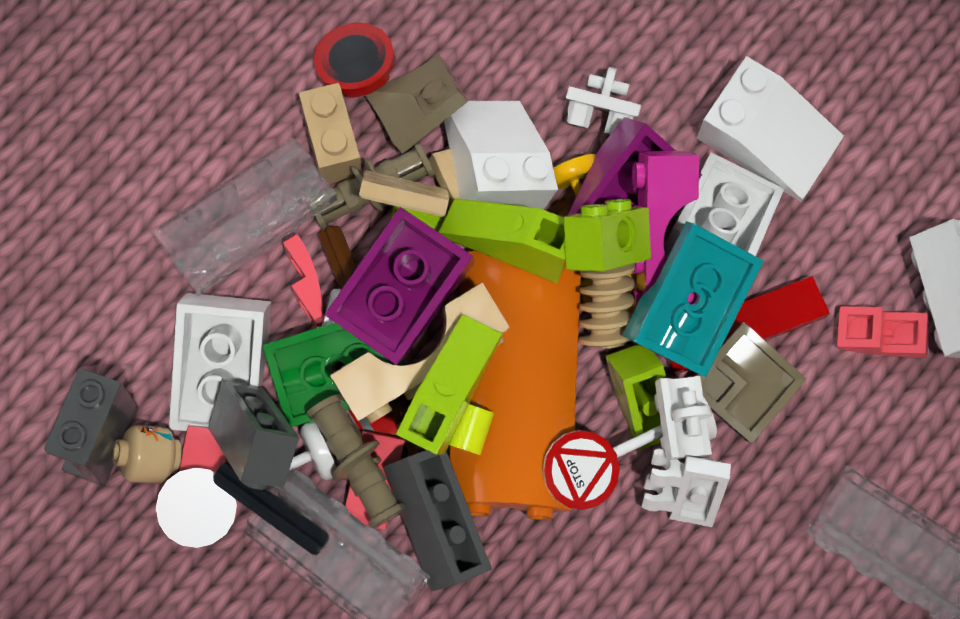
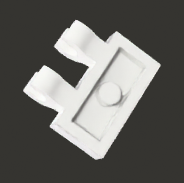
M664 449L654 450L651 464L662 466L666 470L652 469L651 474L647 475L644 489L654 490L658 495L645 493L641 507L648 511H669V519L713 527L730 479L731 464L716 462L710 458L690 456L686 457L685 463H681L678 459L666 460Z

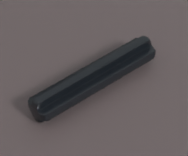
M224 462L216 470L213 476V482L216 486L306 551L317 556L325 548L329 541V534L268 489L259 490L244 485L229 462Z

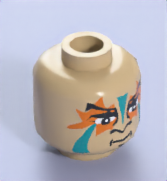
M133 425L126 430L122 439H117L114 443L113 464L120 466L122 476L129 482L162 484L169 479L171 474L177 473L179 469L181 444L178 439H174L172 432L167 428Z

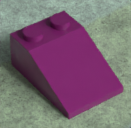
M624 117L599 149L568 216L581 213V206L605 204L607 200L630 199L632 207L638 205V189H634L632 184L633 163L639 161V151L676 150L646 123Z
M399 207L324 315L398 365L474 264L473 256L402 207Z

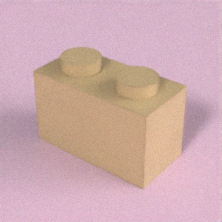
M335 83L299 92L302 113L322 186L355 178L350 166H355L362 173L361 160L340 84Z

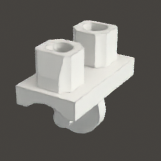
M609 67L606 78L593 74L589 76L587 86L601 89L602 94L569 86L566 100L569 101L567 123L588 129L593 109L596 108L609 112L604 133L611 135L624 117L638 119L641 105L610 97L611 92L627 96L630 84L614 80L617 68Z
M700 376L679 379L660 378L656 380L654 399L656 410L660 414L663 434L660 440L661 447L665 450L666 460L684 459L687 456L697 458L712 455L707 418L712 416L710 406L704 405Z

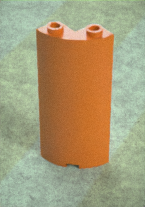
M468 251L473 256L474 264L460 283L459 296L483 282L510 328L503 332L505 341L497 346L469 403L494 413L481 455L450 446V461L471 516L486 517L491 515V509L510 507L527 511V518L551 520L553 519V513L571 511V508L556 501L547 490L542 470L544 457L552 443L562 435L575 431L581 270H566L565 266L557 284L478 251Z

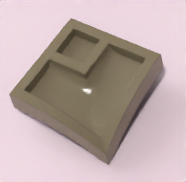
M439 54L413 71L386 82L383 87L372 94L365 95L379 116L393 144L402 153L406 152L468 102L448 64Z
M744 322L721 346L707 376L704 377L698 373L695 375L701 378L703 397L711 409L751 444L806 380L795 367Z

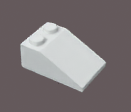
M746 56L703 119L697 139L752 173L784 188L783 192L802 202L844 135L781 76Z
M468 101L444 121L460 199L535 207L544 210L558 191L550 152L520 101Z
M710 152L700 172L702 176L699 179V199L683 206L664 244L667 259L686 221L694 223L756 256L783 194L784 188Z
M186 293L177 303L169 420L170 430L187 431L188 426L208 428L222 380L257 387L263 386L266 356L262 345L267 344L269 339L271 301Z

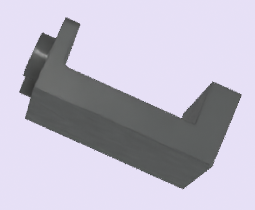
M79 369L44 450L49 455L65 460L62 466V470L65 473L105 487L114 467V443L117 439H122L126 430L131 427L138 406L121 382L85 369Z

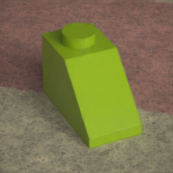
M638 344L607 355L606 359L613 389L633 438L661 425L660 414L656 410L654 399L656 394L655 381L660 378H666L663 364L654 352ZM661 437L639 447L638 449L642 450L650 446L656 445L658 443H661Z

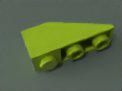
M455 198L439 230V233L450 241L557 284L566 266L564 218L541 208Z
M462 314L417 390L396 435L436 455H444L503 333Z

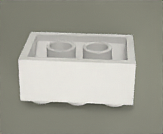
M952 219L909 238L913 248L911 259L916 270L920 272L924 286L923 300L926 307L932 313L936 327L934 331L935 341L940 350L943 351L944 357L960 358V220Z

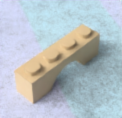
M483 282L442 307V335L436 348L425 359L412 365L400 366L383 362L368 352L330 375L357 421L366 417L371 424L392 411L389 405L390 401L402 394L405 395L407 400L415 396L462 314L501 333L510 328ZM503 336L498 345L505 341Z

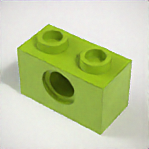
M630 199L607 200L605 204L581 206V213L564 217L566 270L607 271L651 259L649 207H632Z

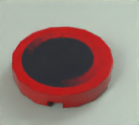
M355 22L338 26L327 33L317 45L313 58L318 79L323 86L339 83L345 97L353 98L372 94L383 87L389 80V74L392 68H395L396 63L392 42L386 33L371 24Z

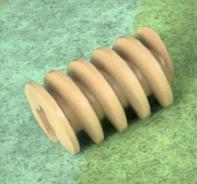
M635 263L607 271H580L581 277L592 280V285L581 287L580 293L592 297V301L579 305L581 311L591 314V318L579 321V327L591 330L590 335L578 338L579 344L597 348H616L623 346L624 342L629 341V339L622 335L633 314L627 308L634 304V298L627 291L635 287V282L633 278L627 275L634 272Z

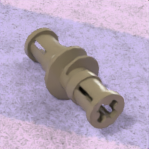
M420 142L414 144L415 149L393 160L388 159L380 163L376 168L373 167L369 158L364 159L365 170L410 181H416L426 175L429 178L436 176ZM350 166L355 176L354 179L345 180L337 184V187L315 198L313 195L306 197L322 230L328 227V223L348 213L353 214L369 203L378 211L384 210V203L364 199L359 196L364 174L355 166Z
M336 394L319 402L309 409L306 414L310 420L315 419L327 440V447L336 456L337 464H340L332 473L334 481L349 479L350 487L355 496L360 498L371 518L369 525L371 529H374L400 515L406 510L404 503L398 504L386 483V476L382 469L377 467V464L382 461L381 458H372L370 455L379 445V442L377 440L367 443L362 441V434L358 427L353 425L341 404L344 401L342 395Z

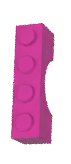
M639 151V161L633 163L632 184L634 189H638V205L633 207H649L651 259L635 263L633 274H637V290L631 291V295L634 298V304L630 307L632 313L640 298L655 285L667 261L664 251V235L669 221L680 208L699 199V155L691 151ZM695 292L689 294L688 296V302L690 304L696 302Z

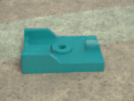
M686 221L655 285L640 298L622 336L706 377L764 260L702 227ZM695 292L697 300L695 303L690 304L688 296Z

